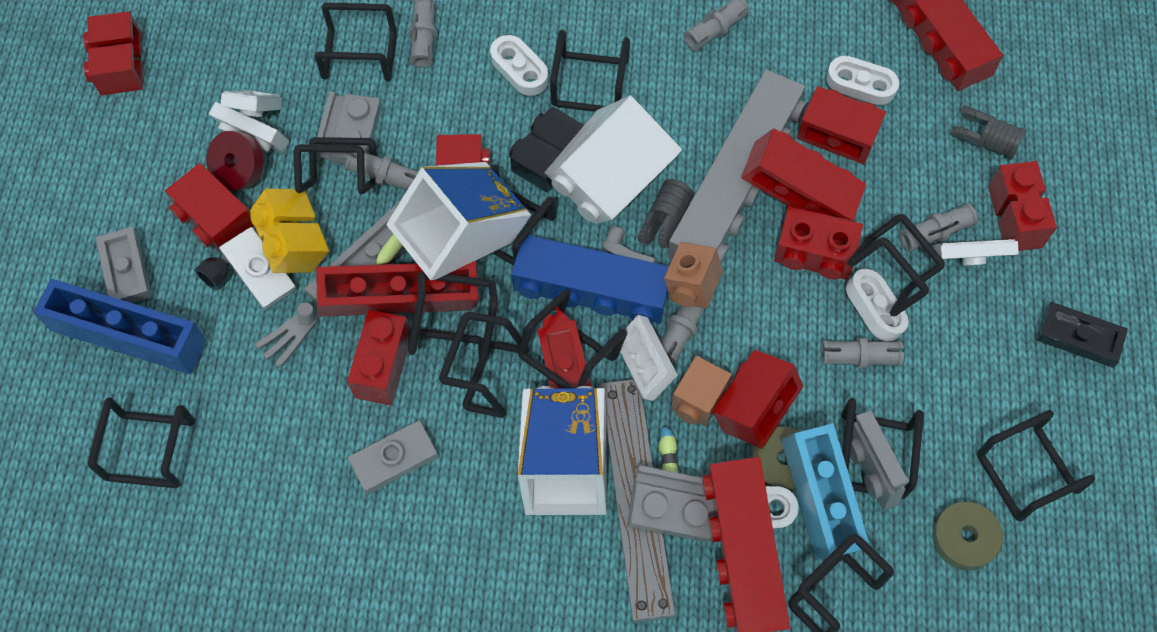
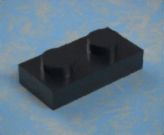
M1050 302L1046 307L1036 341L1114 368L1119 363L1128 328Z

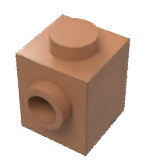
M680 242L664 277L671 302H676L684 307L697 306L708 308L723 273L717 248Z
M696 355L673 393L671 409L675 410L676 415L683 421L694 425L699 423L706 427L713 416V409L729 387L732 374Z

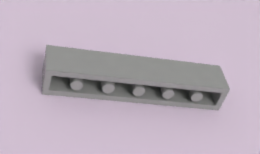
M767 69L764 71L669 241L668 259H673L680 242L717 248L722 265L729 250V246L725 245L730 235L735 237L738 235L745 221V216L742 213L746 205L752 208L761 191L741 178L754 142L773 128L791 136L792 130L788 128L792 120L798 123L807 105V102L802 101L806 86Z

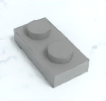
M133 226L95 237L108 296L130 303L151 298L152 295L139 238Z

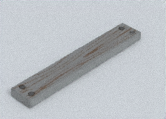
M634 379L601 383L600 388H605L606 432L632 622L638 623L674 618L675 611L663 534L627 526L632 489L636 477L635 469L639 465L653 468L643 398Z

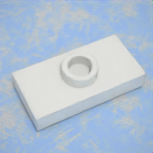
M253 90L224 91L221 95L220 106L240 109V113L247 116L262 117L263 111L281 110L283 97L277 94Z
M252 227L219 247L221 253L264 311L296 290V286L286 273H272L268 259L262 251V240Z
M1015 239L933 245V248L943 259L962 258L963 266L986 264V257L1019 255L1018 241H1015Z
M637 315L626 327L627 336L620 352L643 399L654 401L678 374L648 317Z

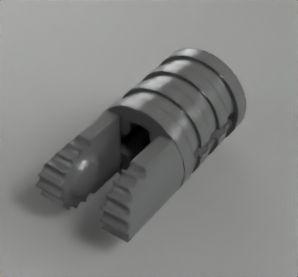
M963 105L960 112L961 115L968 120L985 125L986 128L983 134L980 135L965 127L954 126L950 135L981 148L985 147L990 151L998 152L997 154L1008 156L1007 158L1012 160L1026 129L1022 127L1020 129L1016 125H1010L1006 121H1000L992 115Z
M674 179L664 180L657 198L638 234V242L647 245L652 243L654 236H656L661 226L658 234V243L660 247L668 249L669 241L694 196L693 190L688 185Z

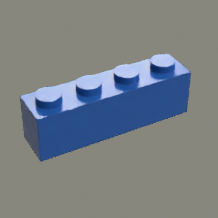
M530 235L527 236L519 247L511 274L513 291H517L526 298L538 299L544 297L554 299L563 290L567 289L570 291V297L566 307H576L579 305L592 308L601 315L612 316L619 314L628 316L632 320L637 315L648 317L650 323L661 324L668 297L664 277L669 266Z
M52 278L33 311L52 332L190 375L207 342L197 325L192 321Z

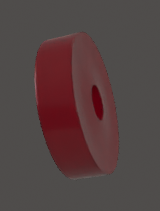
M224 131L211 141L207 150L206 163L208 171L228 190H245L252 187L259 180L263 171L264 158L259 143L252 135L242 131Z

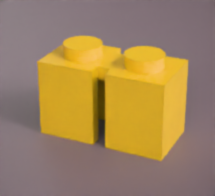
M264 189L250 209L252 224L256 227L259 238L263 239L262 251L268 259L272 273H313L327 255L329 249L318 223H298V221H313L316 217L306 191L297 193L295 189Z

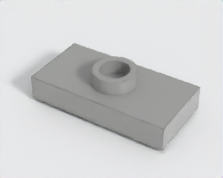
M418 420L347 458L366 495L439 458L423 425Z

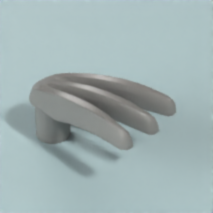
M611 226L605 241H602L604 252L652 263L656 260L653 257L639 254L621 245L620 242L625 232L619 227Z
M301 303L297 308V315L255 343L256 349H260L281 338L264 353V358L269 359L293 340L275 362L278 368L297 351L317 321V317L313 312V306L310 303Z

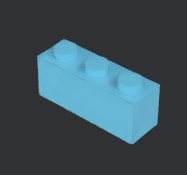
M834 423L797 432L781 439L815 559H826L852 534L859 535L869 544ZM854 543L844 554L861 549Z

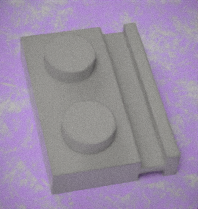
M329 92L317 137L371 138L374 140L382 109L380 98L351 94L337 96L335 92ZM358 145L363 148L365 153L369 154V145ZM316 152L317 161H321L322 158L339 164H345L348 153Z
M872 411L856 415L857 423H854L850 458L855 464H860L865 474L864 481L867 491L873 499H878L883 511L898 506L905 492L904 485H907L909 481Z
M639 465L635 469L636 477L632 489L628 527L706 543L711 540L708 518L714 517L715 512L713 500H705L702 478Z

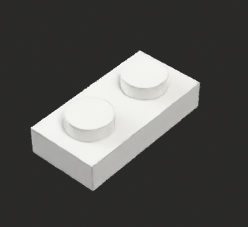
M214 103L209 115L220 123L217 128L221 132H246L257 140L263 152L268 153L270 148L282 154L284 153L290 141L277 129L231 108L220 106V103Z

